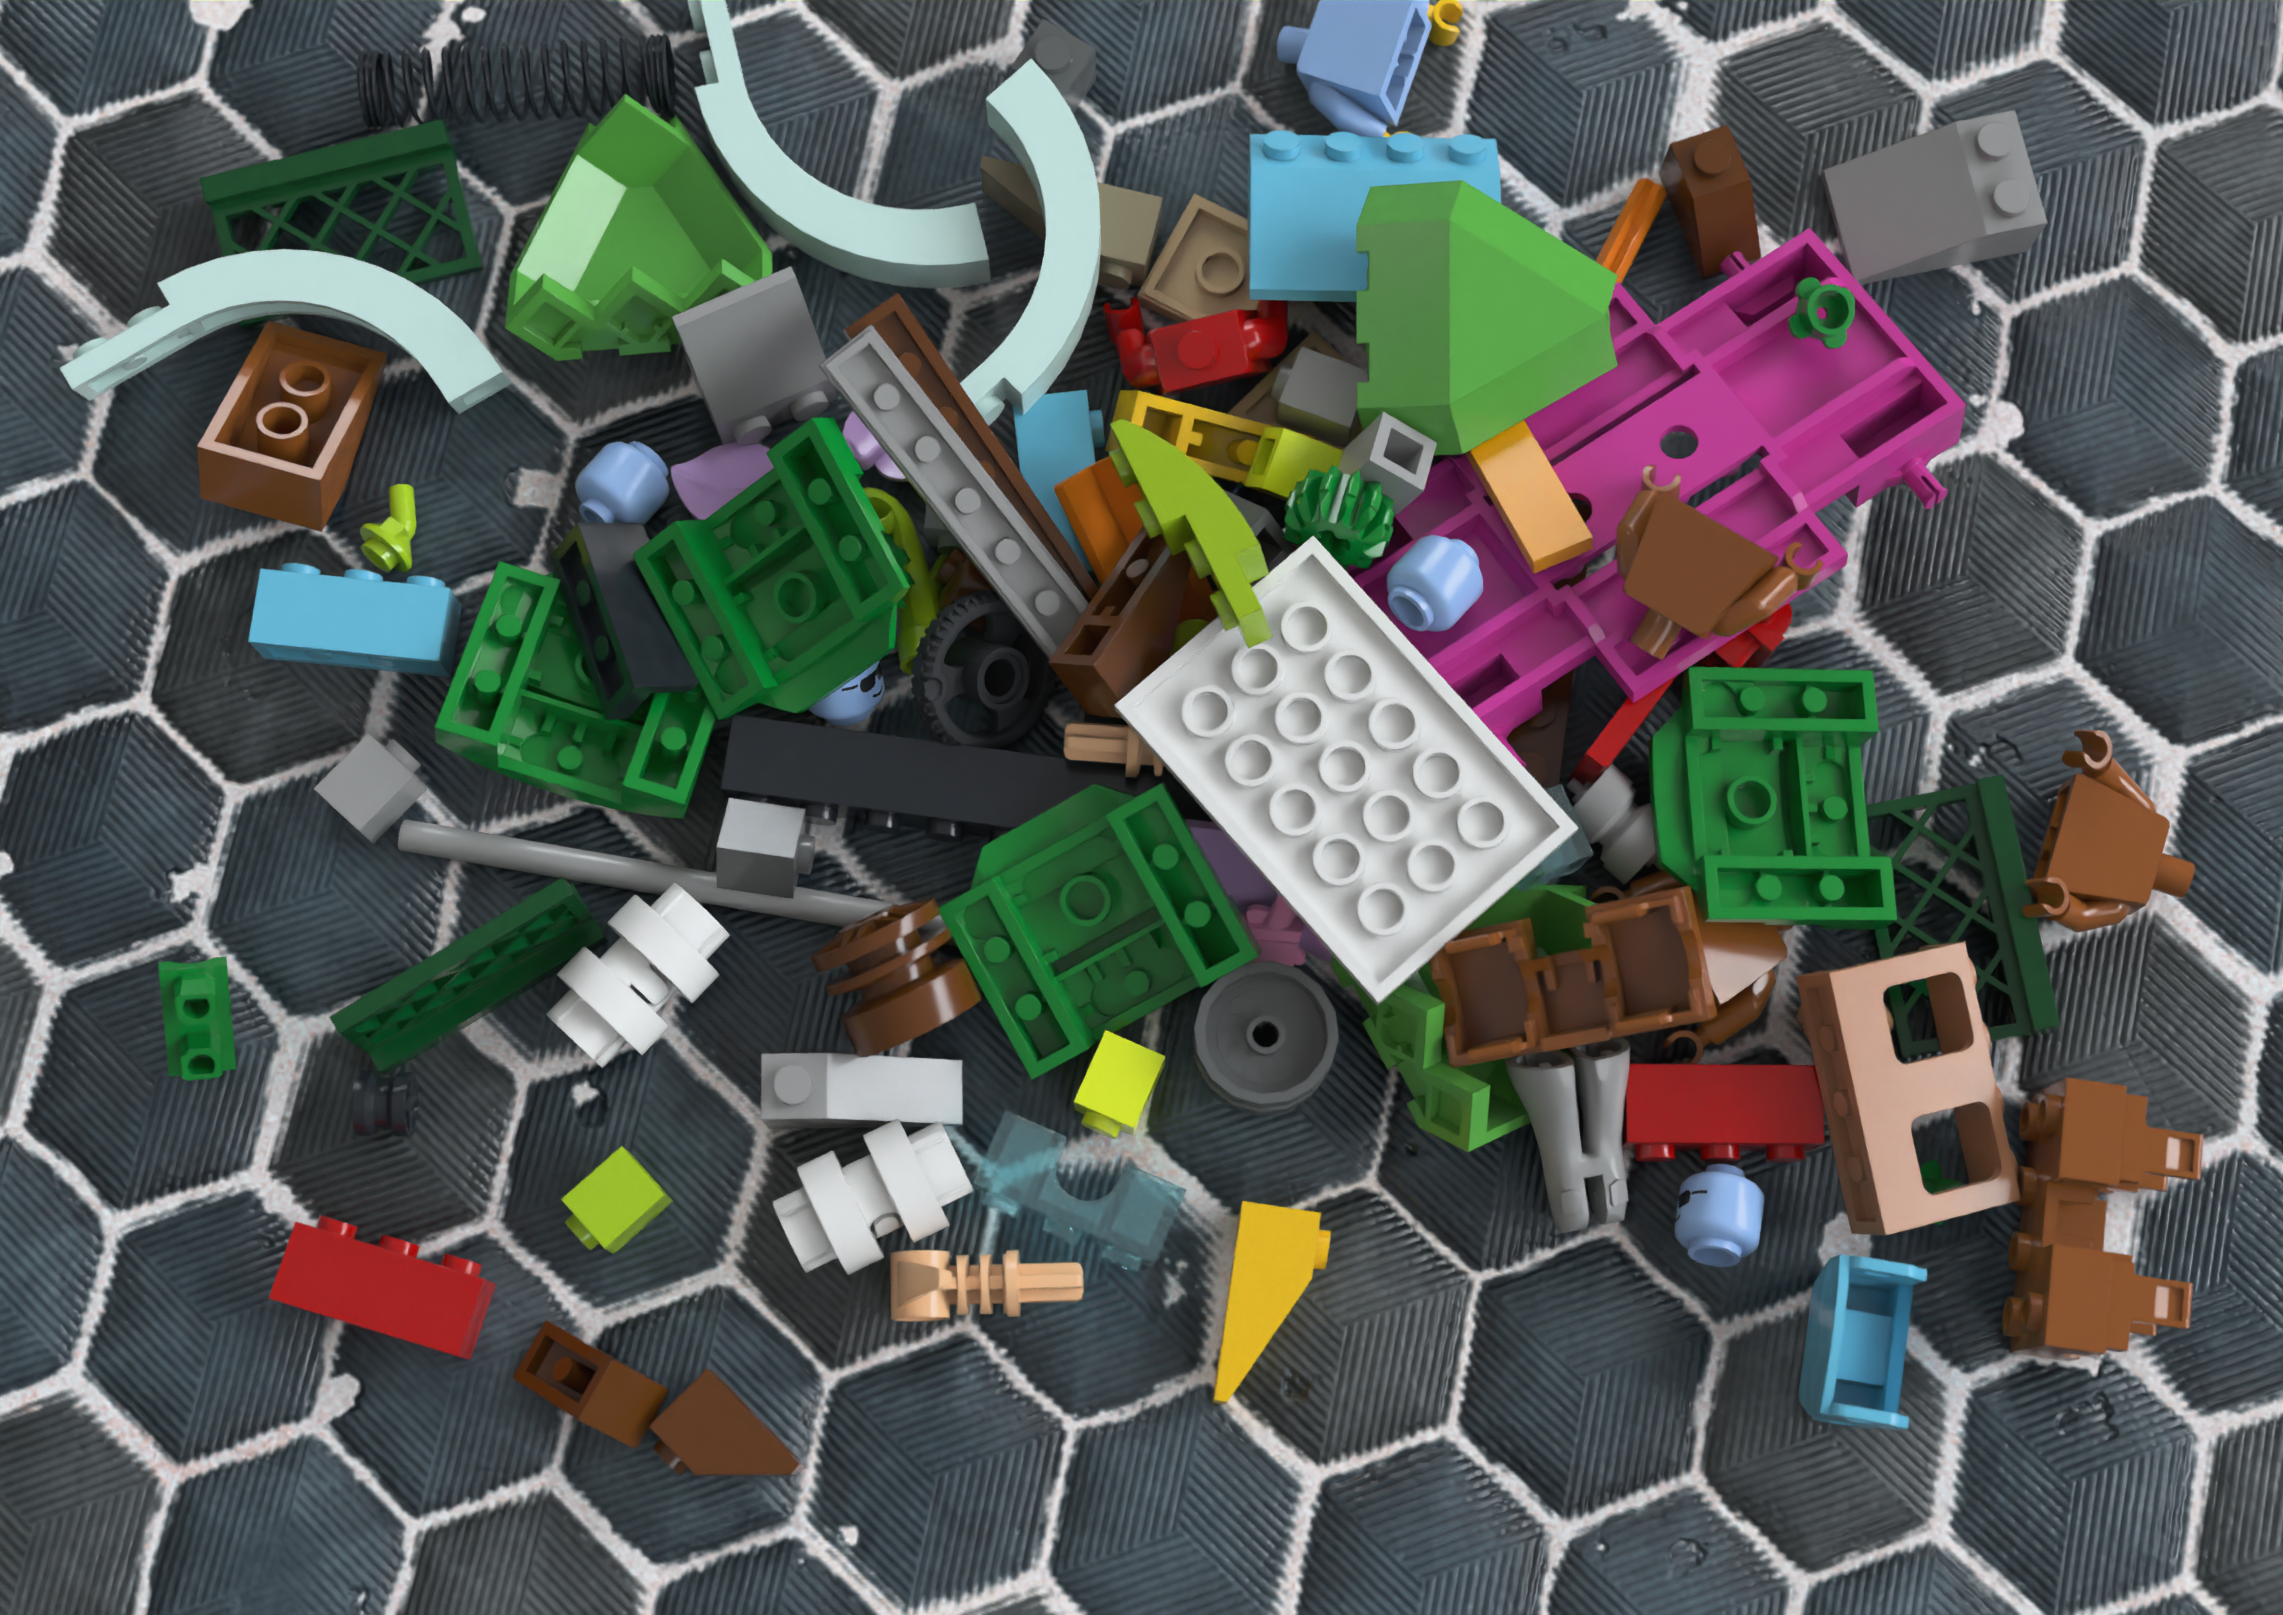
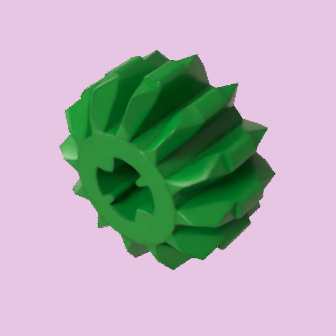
M1332 465L1326 474L1319 470L1310 469L1305 479L1296 482L1294 491L1292 490L1289 493L1284 508L1286 511L1284 538L1291 543L1297 544L1298 549L1314 536L1345 571L1348 570L1351 564L1359 568L1368 569L1372 560L1376 557H1382L1384 548H1387L1393 532L1391 525L1394 517V500L1382 494L1381 482H1366L1360 479L1359 470L1350 475L1342 473L1335 465Z

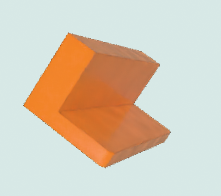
M1110 456L1091 464L1054 486L1055 494L1101 586L1143 527L1134 503L1144 498L1136 483L1126 488L1123 486ZM1192 563L1177 626L1189 619H1202L1211 622L1218 617L1209 597L1214 592L1206 577L1199 579Z

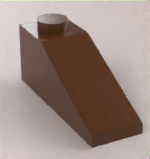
M1144 526L1048 662L1088 715L1122 718L1115 710V704L1170 657L1191 561L1186 550L1172 556L1162 534L1150 539Z

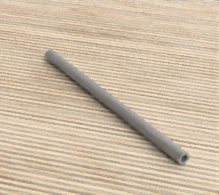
M408 819L402 822L398 837V849L400 851L557 878L563 877L568 880L655 895H662L673 883H676L697 902L840 927H847L876 911L895 904L797 886L793 899L717 888V873ZM939 914L928 923L917 928V931L921 935L940 927H946V924ZM952 936L945 943V945L958 947Z

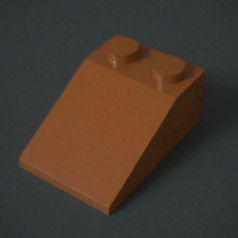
M267 321L197 446L201 499L322 532L345 488L387 364V353Z

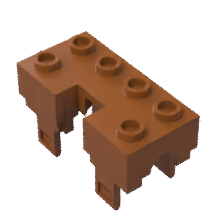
M1685 886L1584 907L1587 922L1582 923L1585 938L1591 937L1593 947L1538 957L1530 917L1464 930L1451 942L1445 943V947L1429 960L1432 980L1439 989L1442 1002H1445L1443 1033L1450 1066L1455 1068L1535 1052L1553 1051L1606 1041L1615 1037L1711 1020L1717 1016L1691 887Z
M2065 1078L2031 1095V1101L2024 1103L2019 1118V1138L2021 1141H2027L2025 1167L2020 1166L2018 1168L2017 1184L2021 1200L2014 1202L2015 1205L2022 1206L2020 1230L2012 1233L2008 1247V1267L2010 1270L2016 1271L2014 1297L2009 1296L2006 1299L2002 1315L2003 1334L2010 1337L2009 1353L2072 1361L2080 1359V1356L2099 1357L2106 1354V1351H2128L2129 1333L2156 1336L2157 1326L2190 1329L2192 1283L2139 1276L2134 1272L2135 1263H2132L2133 1255L2103 1251L2107 1201L2098 1200V1194L2108 1195L2114 1191L2134 1194L2138 1192V1189L2167 1192L2168 1177L2200 1181L2204 1135L2148 1127L2146 1125L2148 1097L2126 1094L2127 1086Z

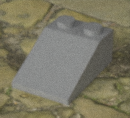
M2015 110L1956 121L1825 169L1821 174L1846 268L1860 285L2027 252L2047 225V219Z
M791 266L672 316L693 378L723 445L737 442L739 445L755 443L770 434L772 431L771 427L795 418L797 421L811 419L824 412L828 408L829 402L838 399L835 387L818 367L826 360L798 280Z

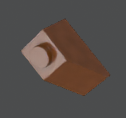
M1725 125L1670 143L1660 168L1659 176L1666 189L1702 281L1724 274L1720 271V265L1726 257L1730 256L1732 259V253L1741 252L1750 265L1760 260L1762 257L1751 179L1729 126Z
M545 1320L512 1377L579 1421L634 1449L639 1445L646 1430L650 1428L649 1426L656 1420L659 1408L669 1392V1389L548 1320Z
M708 1368L649 1426L660 1437V1440L653 1446V1449L679 1475L689 1468L695 1475L797 1476L806 1467L716 1372Z

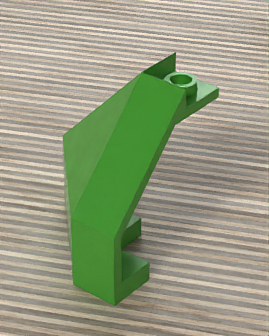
M625 94L597 126L589 122L510 274L505 329L556 361L582 359L583 351L619 349L620 356L671 352V344L681 343L672 316L771 275L772 252L677 116L667 123Z
M1463 180L1370 187L1356 225V252L1360 254L1367 253L1369 260L1367 289L1356 291L1357 344L1365 345L1368 355L1367 372L1369 382H1357V411L1363 430L1382 412H1385L1437 442L1434 455L1464 454L1618 366L1610 333L1609 305L1618 275Z
M1516 884L1465 930L1530 917L1538 957L1593 947L1591 937L1585 938L1582 923L1587 922L1584 907L1597 903L1586 899L1587 886ZM1331 956V966L1342 987L1346 988L1353 985L1370 1018L1363 1022V1025L1386 1068L1390 1069L1397 1066L1414 1099L1407 1103V1106L1419 1128L1470 1152L1531 1122L1521 1099L1507 1075L1505 1061L1512 1057L1455 1068L1450 1066L1443 1033L1445 1002H1442L1439 989L1432 980L1429 961L1379 1005H1376L1335 957ZM1568 1048L1558 1049L1570 1057Z

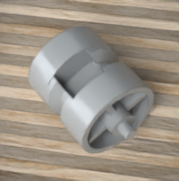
M1611 764L1594 784L1587 781L1583 785L1575 777L1567 784L1566 787L1575 794L1571 799L1575 805L1567 815L1578 826L1577 832L1570 838L1577 844L1581 842L1585 846L1599 842L1603 846L1600 857L1604 862L1602 866L1625 885L1643 865L1649 868L1654 864L1659 870H1662V868L1658 866L1651 803L1639 807L1634 804L1636 789L1632 787L1634 782L1614 764Z

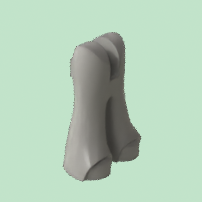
M1611 1038L1606 1041L1569 1047L1570 1057L1559 1050L1514 1056L1505 1061L1507 1075L1521 1099L1534 1129L1542 1160L1549 1205L1554 1222L1560 1233L1587 1228L1589 1213L1584 1178H1587L1591 1206L1600 1224L1604 1225L1623 1221L1625 1217L1628 1192L1623 1161L1622 1128L1629 1075L1630 1049L1629 1042L1624 1038ZM1576 1084L1578 1088L1582 1112L1583 1130L1581 1140L1576 1101Z

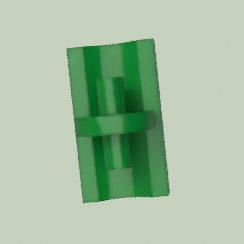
M214 957L197 963L159 962L169 1076L182 1075V1079L190 1081L218 1078L223 1075V1071L236 1070L227 957Z

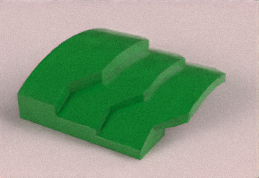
M811 418L766 452L774 467L708 518L675 521L632 554L719 720L727 719L757 702L792 713L804 712L855 679L895 648L897 603L911 587L882 535L885 529L859 482L864 473L834 418Z
M499 561L434 728L436 743L472 762L520 782L602 807L649 816L683 819L703 764V757L717 720V715L699 683L691 692L651 693L628 719L606 720L560 588V580L557 579L555 571L543 575Z
M1688 667L1684 670L1681 707L1649 740L1650 801L1658 866L1682 885L1691 887V891L1696 894L1704 922H1763L1764 925H1819L1821 929H1884L1897 921L1891 857L1870 856L1860 746L1879 732L1873 670Z
M1164 782L1139 796L1098 783L1089 786L984 845L977 863L971 889L939 907L943 921L949 927L953 939L1032 1080L1088 1050L1097 1041L1102 1039L1105 1030L1114 1033L1198 986L1202 988L1257 958L1263 952L1232 895L1228 896L1197 839L1195 840Z

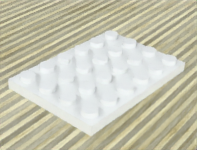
M1312 536L1252 587L1263 608L1272 638L1248 649L1238 628L1235 627L1226 632L1219 617H1217L1115 704V710L1373 1002L1379 1005L1445 947V943L1451 942L1574 835L1578 830V826L1320 542Z

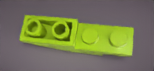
M1122 418L1111 423L1110 425L1119 448L1109 452V456L1123 486L1126 488L1136 483L1144 498L1135 502L1134 506L1149 538L1151 539L1162 534L1172 556L1186 550L1199 579L1211 574L1219 591L1209 595L1226 632L1237 627L1248 649L1272 638L1263 608L1250 585L1251 582L1268 575L1269 571L1261 546L1241 512L1224 490L1198 464L1178 448L1149 430Z

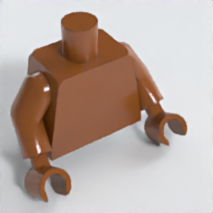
M1650 464L1643 469L1641 491L1636 493L1616 528L1617 572L1625 581L1623 592L1648 606L1643 618L1629 639L1631 643L1663 660L1682 627L1707 640L1712 639L1715 635L1731 637L1768 618L1796 591L1806 590L1813 584L1823 566V561L1818 560L1815 566L1810 569H1802L1796 566L1793 560L1800 552L1803 544L1799 542L1790 544L1779 565L1774 567L1779 559L1778 556L1678 500L1681 485L1680 474H1675L1674 481L1671 484L1657 486L1653 484L1656 476V465Z
M2076 729L2074 731V735L2079 737L2082 742L2083 750H2065L2062 755V761L2068 767L2082 768L2085 775L2076 773L2059 787L2033 877L2025 881V885L2030 886L2032 900L2038 901V904L2023 906L2022 911L2025 917H2046L2048 920L2078 933L2121 923L2127 915H2131L2146 906L2152 890L2182 899L2191 885L2195 871L2194 863L2163 853L2170 828L2169 820L2156 813L2155 804L2112 757L2111 739L2107 733L2101 730Z
M1662 869L1630 882L1631 889L1623 892L1612 886L1600 887L1593 893L1590 901L1598 904L1607 899L1615 901L1685 886ZM1692 892L1717 1016L1711 1020L1701 1021L1700 1026L1692 1032L1679 1030L1669 1034L1663 1042L1662 1049L1671 1045L1677 1038L1685 1037L1692 1042L1694 1053L1688 1061L1681 1064H1697L1702 1058L1703 1047L1713 1042L1719 1045L1756 1020L1761 1015L1776 984L1773 967L1787 958L1788 948L1780 934L1790 930L1794 925H1764L1763 922H1704L1696 894Z

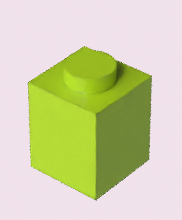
M622 1146L561 1199L574 1213L565 1223L590 1251L600 1243L604 1249L613 1254L673 1202L635 1157Z

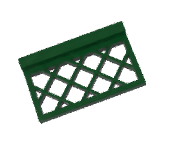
M442 119L199 178L205 202L211 208L223 257L250 252L235 243L229 220L256 214L273 224L257 251L271 250L282 231H285L309 245L310 251L340 255L325 246L341 218L345 216L370 231L354 259L366 262L379 239L382 238L408 253L396 275L409 280L417 286L484 270L456 162L457 154L452 135ZM444 168L449 188L436 210L408 194L420 173ZM403 178L398 188L387 182ZM377 185L393 195L376 224L348 209L355 195L362 187ZM344 192L338 202L327 197ZM313 199L333 209L315 239L288 224L301 202ZM403 201L431 217L413 247L385 231ZM452 203L457 222L445 216ZM283 207L277 217L267 212L268 210ZM440 223L461 235L466 253L465 258L440 263L423 253ZM418 260L428 265V267L412 270ZM303 314L266 315L242 320L239 323L241 327L246 329L266 324L267 321L274 322Z
M2003 774L1977 779L1976 784L1866 805L1867 821L1891 817L1911 830L1893 859H1891L1892 871L1925 891V894L1906 921L1897 915V921L1892 924L1900 928V931L1892 942H1890L1887 927L1884 929H1873L1879 959L1894 956L1893 953L1906 934H1909L1926 946L1941 944L1913 926L1930 898L1934 897L1964 916V919L1947 943L1957 942L1971 921L1995 937L1998 952L1986 970L1983 971L1974 965L1977 979H1979L1975 990L1976 994H1978L1983 985L1987 984L2009 998L2014 1023L1991 1028L1987 1027L1991 1043L2024 1036L2031 1038L2055 1033L2061 1024L2036 917H2025L2022 911L2024 905H2031L2033 902L2029 886L2025 885L2027 876ZM1964 802L1970 827L1957 846L1924 827L1937 807ZM1925 810L1918 822L1905 815V813ZM1918 835L1950 855L1932 883L1899 864ZM1971 838L1977 859L1963 851ZM1869 845L1870 856L1888 857ZM1956 860H1959L1981 875L1984 889L1971 908H1968L1938 888ZM1985 899L1991 922L1977 913ZM1999 962L2001 963L2005 984L1991 976ZM1923 978L1920 983L1915 980L1902 983L1914 991L1905 1005L1900 984L1888 987L1886 992L1901 1059L1941 1052L1938 1037L1912 1042L1907 1019L1908 1013L1920 996L1930 1001L1928 988H1926V979Z
M562 877L331 1015L329 1018L337 1032L367 1052L379 1073L386 1076L559 972L584 946L592 952L607 943L608 940L573 884L569 885Z

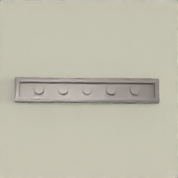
M869 325L818 367L1050 660L1089 603L872 325Z

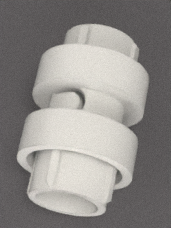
M673 883L651 907L637 895H634L607 922L620 938L600 959L597 958L584 946L557 974L571 989L546 1015L602 1068L627 1042L638 1053L643 1055L669 1028L656 1012L677 991L689 1002L693 1003L719 976V973L707 959L730 935L707 910L676 883Z
M898 1118L863 1135L871 1153L868 1156L842 1168L835 1152L832 1150L797 1167L804 1187L773 1201V1206L787 1238L806 1273L838 1258L847 1275H850L884 1258L877 1238L905 1225L914 1243L950 1226L941 1207L974 1190L941 1121L907 1136Z

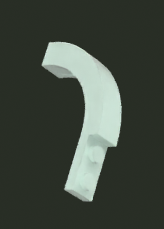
M688 0L695 33L707 32L711 50L699 52L707 85L694 87L710 142L722 168L738 193L765 223L781 237L806 254L836 269L864 279L896 286L918 288H953L991 282L988 253L975 203L924 210L890 208L871 204L844 195L822 184L787 157L767 133L748 97L726 0Z
M1032 59L1027 61L986 98L988 125L1011 148L1026 170L1036 191L1046 229L1044 258L1039 278L1030 302L1019 322L1005 341L960 383L988 426L1003 411L1005 404L1002 401L1006 398L1024 415L1055 381L1081 338L1091 312L1099 276L1101 225L1099 192L1094 165L1084 135L1070 107L1053 82Z
M292 249L250 251L217 258L187 268L157 283L170 305L163 309L160 306H154L137 313L128 321V329L109 340L102 337L83 344L74 351L72 355L74 360L60 367L72 390L91 401L219 328L242 320L266 315L309 314L340 319L362 326L385 337L405 350L427 370L447 402L458 414L512 384L493 354L464 321L437 298L414 283L379 266L351 257L320 251Z

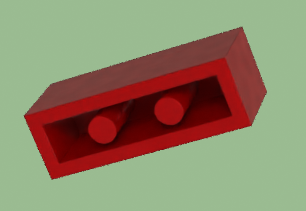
M1629 1064L1623 1113L1622 1149L1635 1150L1637 1161L1675 1160V1150L1701 1151V1161L1706 1162L1739 1161L1740 1151H1766V1161L1800 1162L1806 1160L1805 1151H1812L1825 1144L1823 1100L1815 1065Z
M319 1216L316 1227L295 1221L269 1299L471 1360L496 1286L495 1283L479 1277L482 1268L481 1264L445 1253L441 1265L417 1259L419 1245L383 1234L378 1246L354 1239L358 1227L324 1216Z

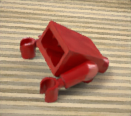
M1131 297V307L1125 310H1111L1109 303L1103 306L1110 341L1115 343L1126 380L1137 389L1156 386L1158 396L1161 397L1177 395L1272 372L1274 370L1271 358L1283 352L1288 340L1287 300H1259L1257 310L1236 309L1150 330L1146 337L1144 336L1145 329L1140 303L1137 298Z

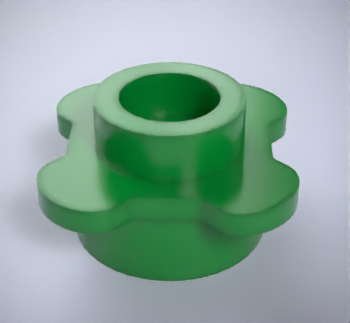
M1813 277L1803 279L1797 284L1795 289L1798 303L1795 314L1788 319L1787 325L1790 334L1799 340L1806 337L1820 340L1827 349L1841 347L1847 340L1846 330L1854 319L1855 299L1853 294L1847 288L1838 285L1826 284L1821 286L1819 280ZM1818 308L1825 310L1826 316L1824 319H1820L1817 316Z

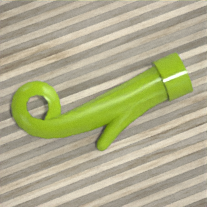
M863 488L877 516L880 517L885 532L894 538V542L904 549L911 559L905 571L911 574L915 584L910 586L911 588L903 597L907 608L899 609L900 634L896 638L901 670L906 674L914 675L911 671L914 666L913 659L918 655V652H915L916 648L919 647L921 637L926 635L924 633L925 629L929 627L932 619H937L936 615L940 611L938 596L943 585L935 581L934 577L948 556L944 554L938 556L929 571L916 528L904 507L896 498L881 489Z

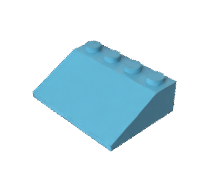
M1285 130L1272 131L1267 134H1250L1247 189L1249 300L1356 302V291L1366 290L1368 286L1367 268L1369 260L1367 253L1360 254L1356 252V225L1370 187L1463 180L1501 203L1500 166L1496 139H1482L1471 134L1457 135L1453 138H1421L1411 133H1398L1391 137L1358 136L1351 132H1335L1328 136L1297 135Z

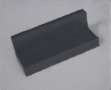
M578 522L552 553L550 559L557 579L560 580V588L605 719H628L651 693L691 692L699 684V680L632 556L635 551L649 541L645 527L640 523Z

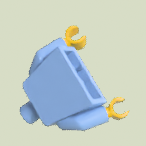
M1320 0L1310 29L1285 26L1281 30L1277 41V56L1282 63L1297 64V75L1309 94L1310 103L1339 131L1351 132L1358 136L1391 137L1392 135L1385 131L1387 125L1397 127L1427 38L1439 46L1453 44L1460 30L1456 26L1444 23L1441 19L1451 23H1458L1463 14V9L1457 0H1440L1435 6L1429 4V0ZM1401 131V132H1397V133H1395V134H1398V133H1409V132Z

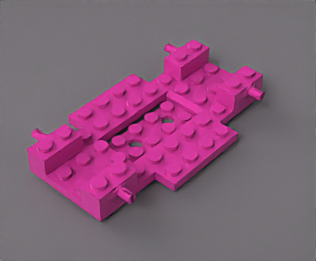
M1808 228L1752 265L1747 262L1741 252L1732 253V259L1728 256L1720 265V271L1729 278L1728 280L1657 325L1652 322L1620 282L1615 284L1609 305L1610 333L1618 366L1524 419L1570 499L1582 500L1590 506L1592 514L1585 524L1593 536V550L1533 574L1466 454L1437 455L1441 462L1430 468L1424 491L1393 518L1391 525L1393 527L1392 536L1388 547L1384 548L1382 557L1374 558L1368 569L1359 568L1351 564L1346 571L1524 768H1526V763L1520 759L1506 738L1513 729L1543 711V688L1591 657L1596 656L1634 703L1750 628L1748 627L1731 637L1715 635L1712 639L1707 640L1682 627L1666 656L1661 660L1629 641L1647 611L1648 606L1623 592L1625 581L1617 572V558L1573 587L1567 584L1557 591L1553 586L1561 579L1577 576L1586 563L1614 545H1617V525L1636 493L1641 491L1642 473L1647 465H1656V476L1653 484L1657 486L1671 484L1674 481L1675 474H1680L1681 485L1678 500L1687 504L1692 495L1721 477H1729L1736 474L1742 467V464L1756 454L1761 456L1762 460L1759 461L1757 469L1694 509L1778 556L1779 559L1774 567L1779 565L1787 548L1794 542L1803 544L1800 552L1793 560L1796 566L1802 569H1810L1815 566L1818 560L1823 561V566L1813 584L1806 590L1796 591L1778 609L1847 565L1848 553L1815 515L1816 512L1843 495L1857 508L1888 487L1900 485L1901 483H1905L1923 503L1925 509L1934 507V502L1936 504L1940 503L1947 495V489L1943 488L1926 466L1931 459L1959 442L1966 404L1811 228ZM1813 277L1819 280L1821 286L1834 284L1847 288L1853 294L1855 299L1854 319L1846 330L1847 340L1841 347L1827 349L1820 340L1810 337L1799 340L1790 334L1787 325L1788 319L1795 314L1798 303L1795 289L1797 284L1803 279ZM1818 308L1817 316L1820 319H1824L1826 316L1823 308ZM1678 431L1690 434L1697 442L1696 451L1684 459L1668 457L1660 447L1662 439L1667 434ZM1430 535L1447 537L1450 540L1458 539L1468 544L1479 559V569L1483 576V592L1478 600L1450 629L1441 632L1428 630L1420 632L1405 626L1391 611L1387 597L1389 595L1387 591V575L1392 567L1419 539Z

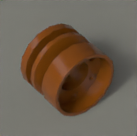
M934 897L915 903L894 904L876 911L840 930L826 946L813 953L810 957L817 972H823L845 963L849 969L825 985L824 988L828 996L859 990L863 1000L851 1007L840 1018L858 1058L884 1052L929 1032L970 1009L981 1000L982 996L964 958L948 960L934 965L929 956L951 938L952 934L949 927H940L921 935L917 931V928L940 914L941 911Z

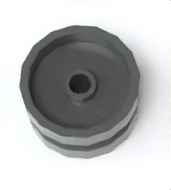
M1274 961L1244 964L1218 978L1201 1000L1192 1036L1195 1068L1208 1091L1230 1109L1255 1116L1286 1113L1309 1100L1325 1080L1330 1070L1339 1040L1336 1012L1322 986L1299 968ZM1264 1028L1269 1029L1276 1034L1273 1041L1274 1045L1271 1047H1261L1254 1041L1253 1035L1259 1036Z

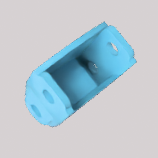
M1839 1254L1829 1258L1812 1288L1799 1387L1800 1404L1812 1416V1419L1857 1428L1908 1429L1909 1417L1898 1414L1913 1288L1914 1285L1926 1281L1927 1269L1862 1256Z

